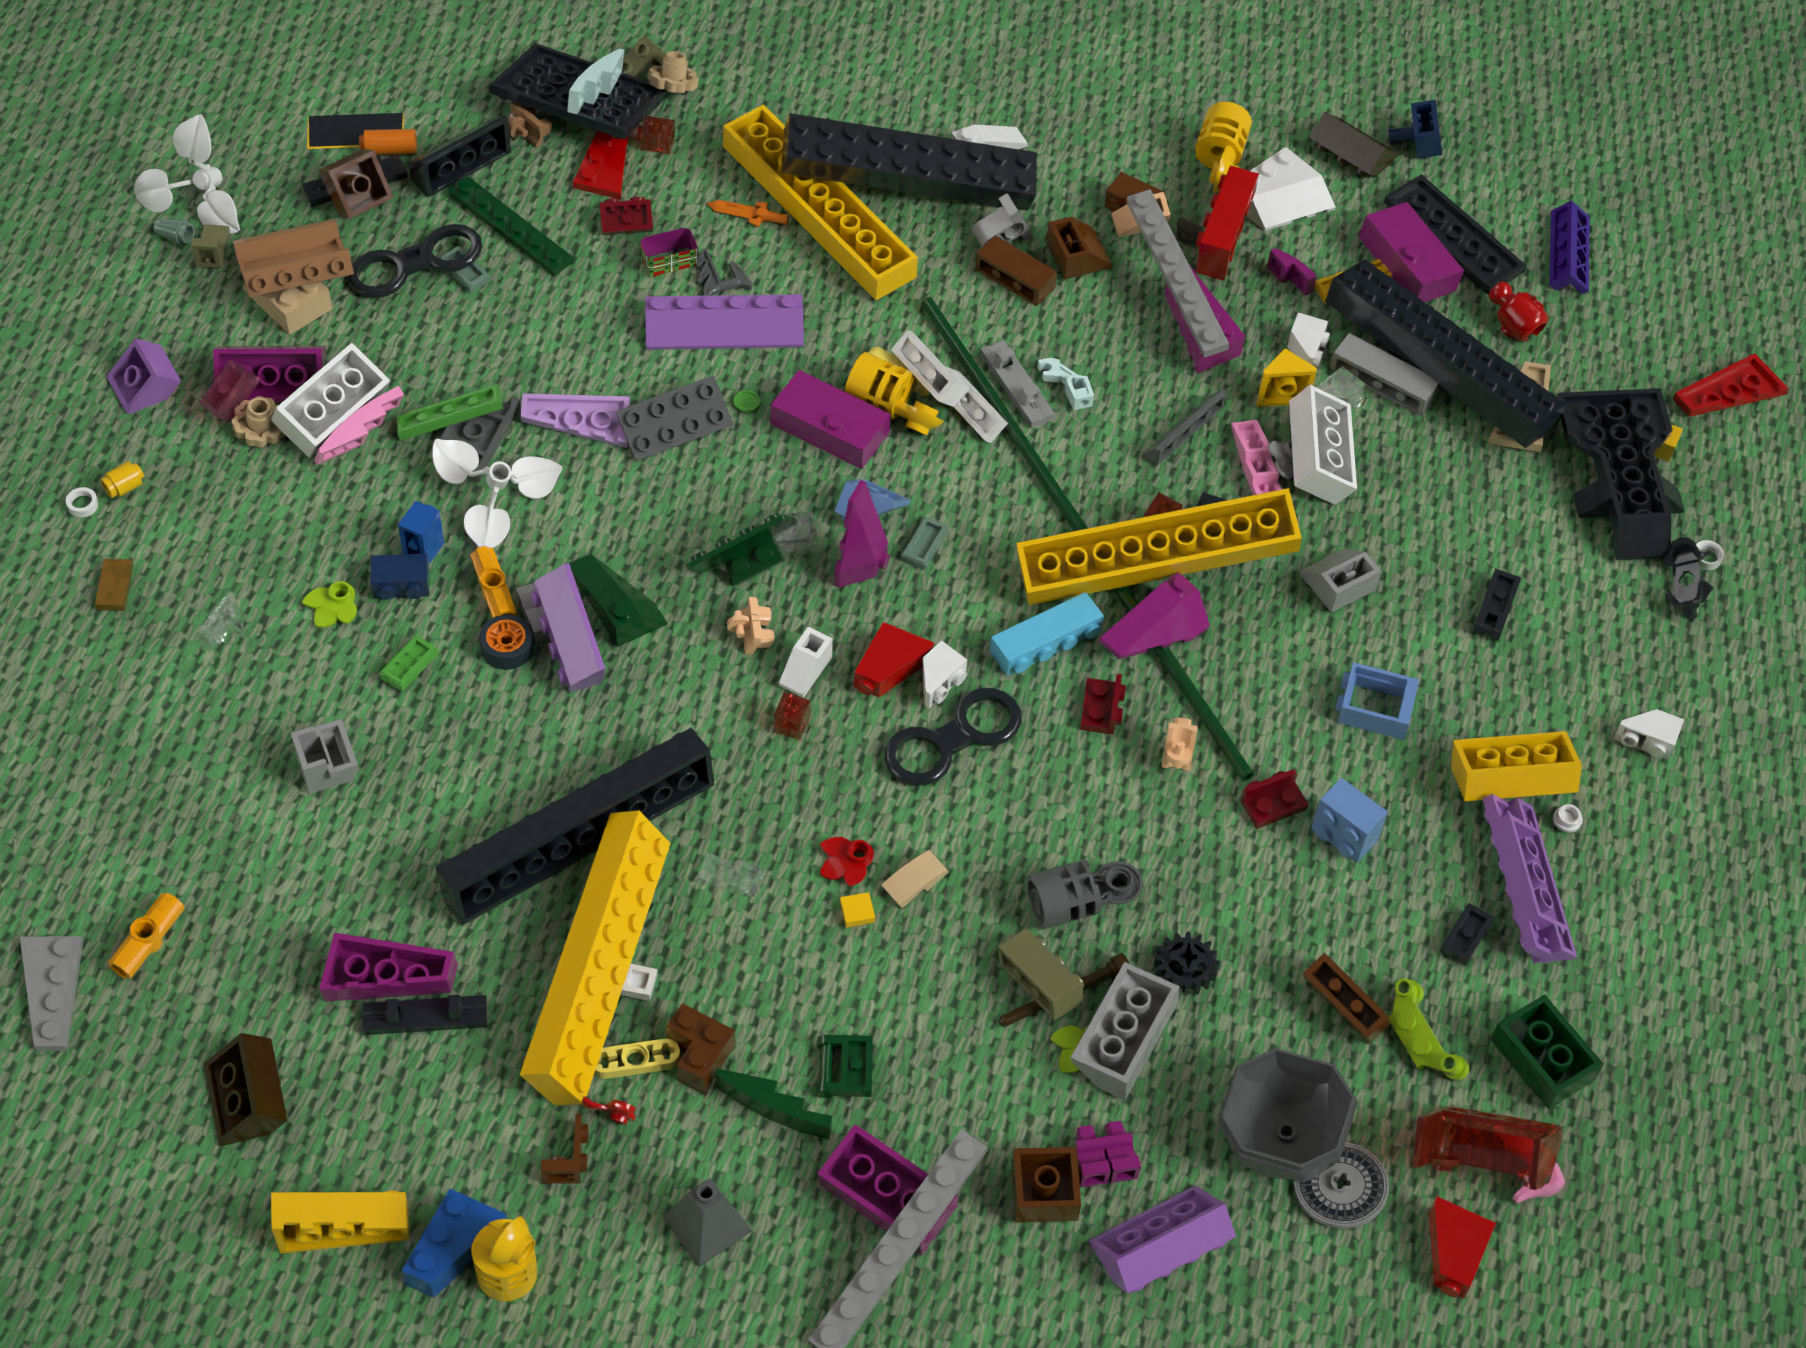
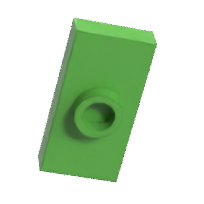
M415 635L379 672L380 678L403 692L439 654L438 648Z

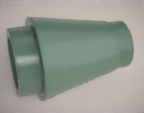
M157 219L154 224V232L179 245L191 243L195 235L194 226L187 220Z

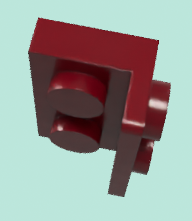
M642 196L632 197L629 201L609 198L599 203L602 235L653 232L651 199H645Z
M1116 673L1115 682L1087 678L1080 730L1114 735L1115 725H1121L1123 708H1118L1119 701L1124 702L1126 685L1121 684L1122 674Z
M1295 769L1287 772L1279 771L1272 775L1271 778L1263 781H1252L1244 788L1240 802L1256 829L1308 809L1309 804L1295 782L1297 777Z

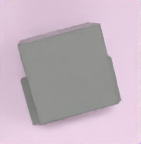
M342 719L291 733L296 757L309 794L354 780L353 773L359 772V767Z

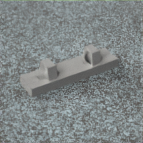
M1004 340L981 348V357L1031 428L1054 420V411L1041 394L1038 386L1033 383L1019 363L1015 353Z

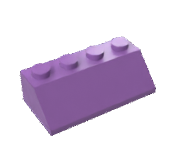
M569 563L535 580L534 591H531L530 594L534 607H540L543 616L539 618L544 634L549 633L552 642L548 644L553 660L558 659L561 668L557 670L562 686L566 685L569 693L602 683L605 666Z
M1195 1185L1090 1239L1089 1243L1114 1284L1128 1294L1140 1291L1145 1287V1284L1157 1278L1170 1275L1174 1269L1184 1264L1195 1262L1199 1259V1256L1210 1250L1223 1247L1227 1241L1235 1238L1236 1235L1225 1203Z

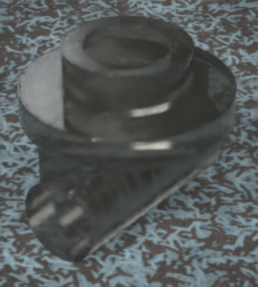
M1180 217L1177 222L1176 236L1184 244H1196L1200 231L1203 232L1204 227Z

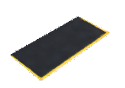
M404 114L308 116L307 148L360 147L359 135H364V130L403 129Z

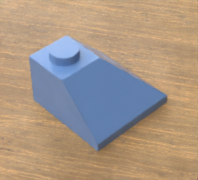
M863 478L845 483L835 512L842 515L841 519L845 520L848 500L860 480L866 482L878 516L907 506L911 500Z

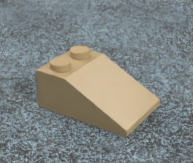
M321 281L251 297L289 335L332 309L329 289ZM244 285L243 290L248 294L246 286Z

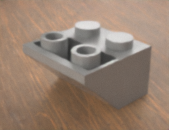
M1344 548L1300 570L1299 574L1332 613L1376 591L1382 571L1366 552Z

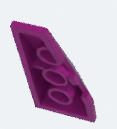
M862 480L859 481L848 500L843 525L846 530L839 545V550L843 551L842 561L838 560L836 562L834 570V586L843 587L875 578L880 569L884 570L887 567L890 559V554L887 553L888 541L867 484Z
M1176 573L1160 584L1101 636L1099 642L1118 659L1145 653L1149 648L1157 646L1162 648L1169 647L1172 642L1180 640L1183 643L1192 641L1210 626L1199 589L1182 574Z

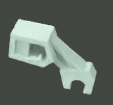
M1055 358L1038 360L1037 367L1039 371L1049 370L1043 371L1042 379L1044 382L1059 383L1060 381L1065 384V394L1073 410L1093 406L1094 393L1087 376L1074 373L1062 365L1060 360Z

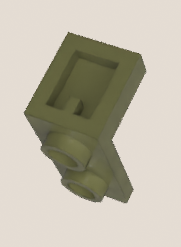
M644 35L624 56L622 73L637 77L650 62L654 65L659 62L662 65L666 54Z
M204 225L201 238H192L191 249L196 267L222 268L230 234L229 226Z

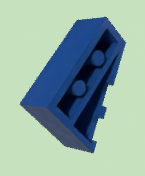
M449 1189L402 1269L405 1285L435 1298L473 1260L471 1248L478 1232L488 1225L489 1222L507 1219V1214Z

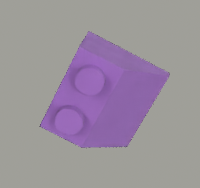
M136 338L106 376L128 414L168 399L181 382L160 344Z

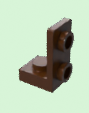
M575 1114L573 1159H567L562 1156L541 1159L543 1184H581V1173H587L588 1165L587 1153H582V1143H588L589 1126L588 1124H583L582 1114Z

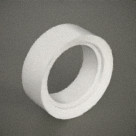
M81 487L72 490L67 495L66 505L68 511L73 516L87 517L97 510L98 500L93 490ZM88 496L92 498L91 503L84 508H76L72 505V502L77 497Z
M1710 540L1698 542L1696 546L1699 550H1710L1717 556L1715 562L1700 560V568L1705 570L1718 568L1724 558L1722 547Z

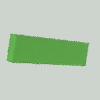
M496 384L397 415V434L402 441L503 409L501 391Z

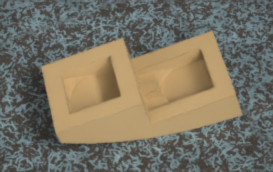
M928 850L907 863L881 885L898 905L903 908L923 889L926 891L930 890L949 871Z

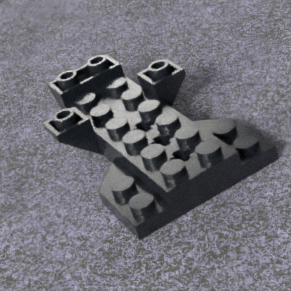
M1661 388L1557 393V398L1567 404L1560 418L1566 441L1593 457L1599 478L1598 481L1573 494L1578 518L1605 517L1608 511L1613 530L1611 542L1616 560L1665 558L1671 545V514L1683 513L1684 506L1679 489L1659 474L1654 454L1671 436L1673 431Z

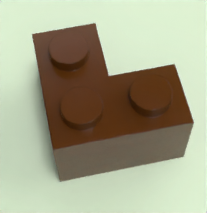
M682 1003L666 1026L667 1039L674 1040L679 1045L680 1050L685 1052L677 1064V1079L682 1084L705 1094L715 1079L716 1069L722 1068L735 1048V1030Z

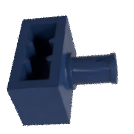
M1436 99L1411 103L1413 123L1408 127L1389 129L1390 144L1413 141L1416 144L1418 159L1442 155Z

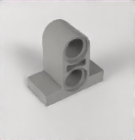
M1007 193L999 198L1003 206L978 221L972 230L981 247L994 235L1007 242H1011L1020 235L1024 241L1034 237Z

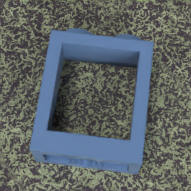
M1353 662L1350 673L1344 672L1340 688L1345 689L1344 695H1338L1335 711L1340 712L1337 723L1404 740L1412 714L1419 679ZM1354 685L1402 697L1397 718L1349 706Z

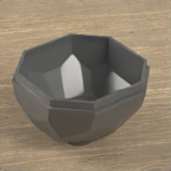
M1274 1048L1236 1067L1218 1122L1233 1152L1242 1165L1265 1177L1306 1182L1334 1166L1341 1158L1358 1101L1334 1064ZM1284 1131H1288L1292 1135L1286 1137L1283 1136L1281 1133Z

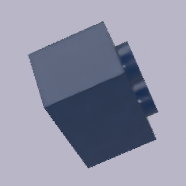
M428 554L371 555L370 583L373 599L390 600L401 597L418 599L430 596Z

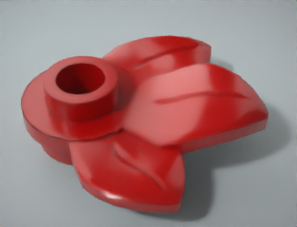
M833 837L820 843V847L829 858L823 864L820 875L829 880L844 878L846 884L850 887L859 884L866 877V867L873 861V848L864 840H854L851 842L845 837ZM862 853L864 857H855L854 855Z
M583 1096L582 1105L586 1109L607 1112L610 1114L609 1119L616 1123L627 1125L628 1121H635L636 1119L634 1115L636 1107L628 1103L613 1099L612 1102L604 1105L595 1103Z

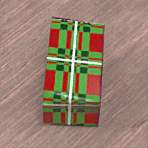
M680 228L647 236L641 240L642 260L650 277L697 266L698 246L691 230L688 228ZM687 247L689 248V250L659 258H648L650 256L662 253H667Z

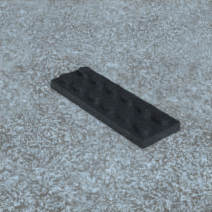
M1422 174L1385 196L1384 204L1389 208L1408 202L1462 267L1463 273L1487 294L1498 283L1502 281L1508 283L1525 272L1527 266Z

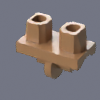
M514 101L511 102V114L508 118L509 135L513 138L522 135L535 147L540 146L543 136L550 134L552 123L547 118L537 119L534 108L524 107Z

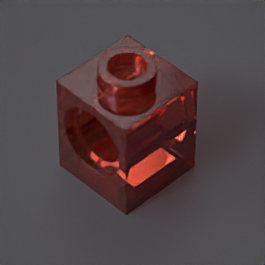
M645 115L643 125L638 126L636 135L637 140H640L641 150L670 155L675 140V120Z
M784 692L774 713V733L801 741L810 720L811 700Z

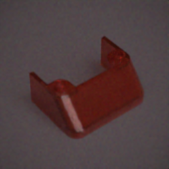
M1444 1106L1417 1117L1413 1167L1420 1168L1429 1163L1433 1164L1432 1168L1435 1170L1451 1171L1452 1166L1462 1164L1518 1175V1179L1524 1181V1186L1537 1190L1550 1183L1561 1147L1564 1127L1462 1107Z

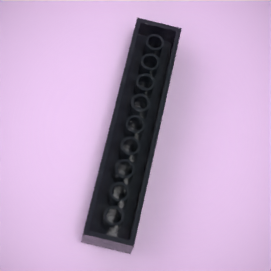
M789 113L783 135L781 173L998 207L1003 206L999 198L1007 193L1018 210L1028 211L1036 197L1037 152Z
M1364 259L1333 277L1325 299L1326 303L1409 364L1426 373L1439 383L1438 385L1521 446L1527 448L1557 427L1567 405L1543 388L1534 379L1518 370L1513 364L1504 360L1492 349L1479 342L1474 336L1461 329L1453 321L1436 311L1432 306L1422 301L1413 292L1397 283L1392 277L1379 270L1374 264Z
M692 728L682 733H677L662 744L651 747L640 756L624 762L618 768L607 774L600 775L596 780L587 785L576 788L565 797L549 803L534 814L523 817L512 826L496 832L490 838L479 844L472 845L468 850L453 858L445 860L442 864L435 867L445 904L461 926L597 851L610 813L639 810L651 821L714 786L710 749Z

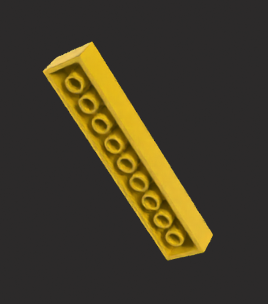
M764 104L723 125V147L876 301L917 278L918 257L843 182L781 173L785 125Z
M1289 488L1018 542L1016 545L1028 606L1075 597L1084 592L1090 594L1169 578L1178 572L1184 575L1300 551L1302 537Z
M639 810L610 813L520 1072L522 1078L556 1106L582 1105L583 1096L587 1097L671 844Z

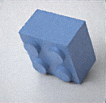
M1340 778L1320 799L1311 829L1318 838L1334 845L1342 856L1351 858L1358 863L1378 842L1388 811L1343 778Z

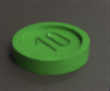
M742 390L734 396L733 404L739 412L752 413L759 408L760 398L754 391Z

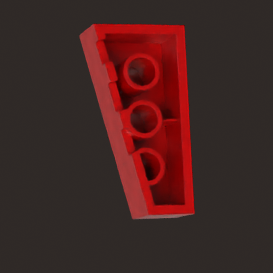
M1230 165L1227 174L1221 175L1218 189L1221 190L1219 194L1214 193L1210 208H1213L1212 213L1207 212L1204 219L1203 227L1206 229L1204 232L1200 231L1195 246L1199 247L1195 273L1225 281L1228 263L1232 261L1237 239L1240 238L1245 218H1247L1257 189L1259 173Z

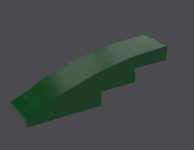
M716 1069V1087L742 1106L768 1120L798 1132L830 1139L833 1116L806 1111L805 1098L777 1093V1081Z

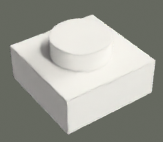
M630 964L620 995L650 1001L658 975L657 969Z

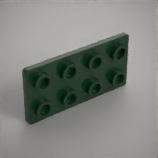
M779 513L772 514L764 519L765 523L757 528L754 525L741 530L739 532L740 536L732 541L730 538L724 539L715 544L716 549L708 553L701 551L690 557L691 562L685 564L689 571L703 573L724 562L734 585H740L785 562L774 536L798 523L795 518L780 515Z

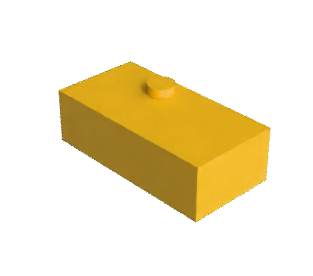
M1566 731L1453 740L1451 769L1464 801L1483 800V798L1490 794H1494L1502 799L1579 792L1582 763Z

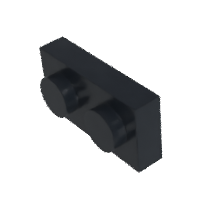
M1468 903L1442 944L1440 952L1466 966L1495 917Z

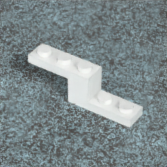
M907 330L891 349L939 402L953 406L986 442L991 443L1008 424L960 372L944 366L913 332Z

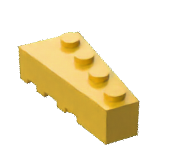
M394 1190L385 1192H271L272 1231L280 1254L410 1240L409 1205L406 1192Z

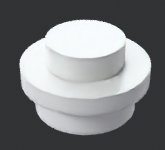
M1570 804L1557 808L1553 815L1555 826L1563 832L1571 833L1577 831L1583 821L1580 810Z

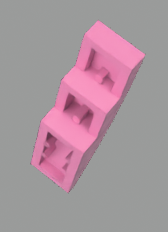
M397 386L374 398L349 416L319 448L314 460L315 463L318 465L363 445L368 436V431L382 425L386 412L400 405L404 396L400 387Z
M1251 420L1231 423L1236 447L1252 494L1257 495L1282 490L1278 482L1279 472L1271 458L1272 454L1268 451L1269 442L1258 421Z

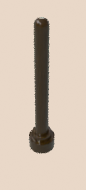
M1121 952L1110 957V961L1106 963L1105 967L1082 977L1083 990L1112 977L1115 979L1124 962L1130 964L1127 957ZM1033 1000L1001 1015L998 1021L1001 1026L1006 1027L1043 1010V1008Z

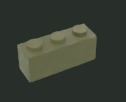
M1026 928L998 946L1000 965L1054 1020L1084 1002V984L1077 973H1071L1065 967L1059 955H1053L1047 949L1041 937L1034 936Z

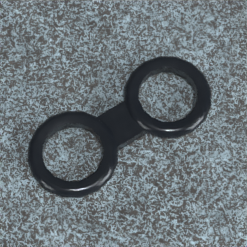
M450 224L441 226L432 231L424 239L423 244L420 243L402 249L398 253L380 249L367 252L358 257L352 263L354 274L348 275V283L355 293L363 297H386L397 292L406 283L410 274L430 267L437 271L454 272L472 265L480 256L482 240L474 229L466 225ZM462 236L471 242L469 251L458 259L441 260L432 253L434 246L446 237ZM375 262H390L398 268L396 276L384 285L367 286L359 280L361 271L366 266Z
M979 688L970 691L959 700L953 721L937 730L926 727H909L893 735L884 749V762L890 774L900 782L908 785L926 786L938 782L947 774L952 763V755L972 745L973 742L982 746H997L1013 738L1018 733L1022 724L1021 709L1017 701L1002 690ZM992 700L1000 703L1007 709L1010 714V722L1001 731L983 733L969 724L966 718L968 709L979 701ZM913 739L925 740L938 749L940 761L935 768L928 772L913 773L905 770L898 763L896 752L907 741Z

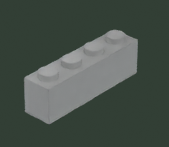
M1350 333L1335 350L1330 369L1419 416H1422L1434 400L1439 388V383L1423 371Z

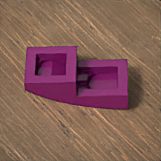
M1276 248L1270 250L1267 267L1281 283L1290 279L1305 296L1314 291L1317 275L1310 268L1288 253Z

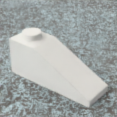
M974 124L952 132V139L1013 149H1021L1028 146L1027 141L1017 127Z

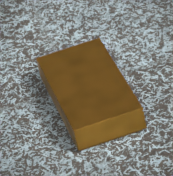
M104 559L95 601L96 610L125 611L134 567L132 560Z

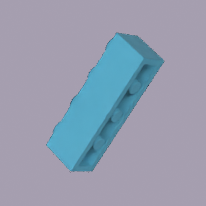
M1084 592L992 636L990 653L1007 676L1015 672L1022 673L1030 665L1038 661H1047L1053 654L1063 649L1069 650L1073 648L1077 642L1086 638L1092 639L1096 637L1102 630L1104 615L1089 595Z

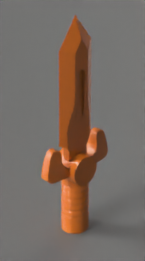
M720 199L707 202L714 211L749 218V224L759 227L762 222L766 221L787 225L789 215L768 211V204L766 202L755 203L756 208Z

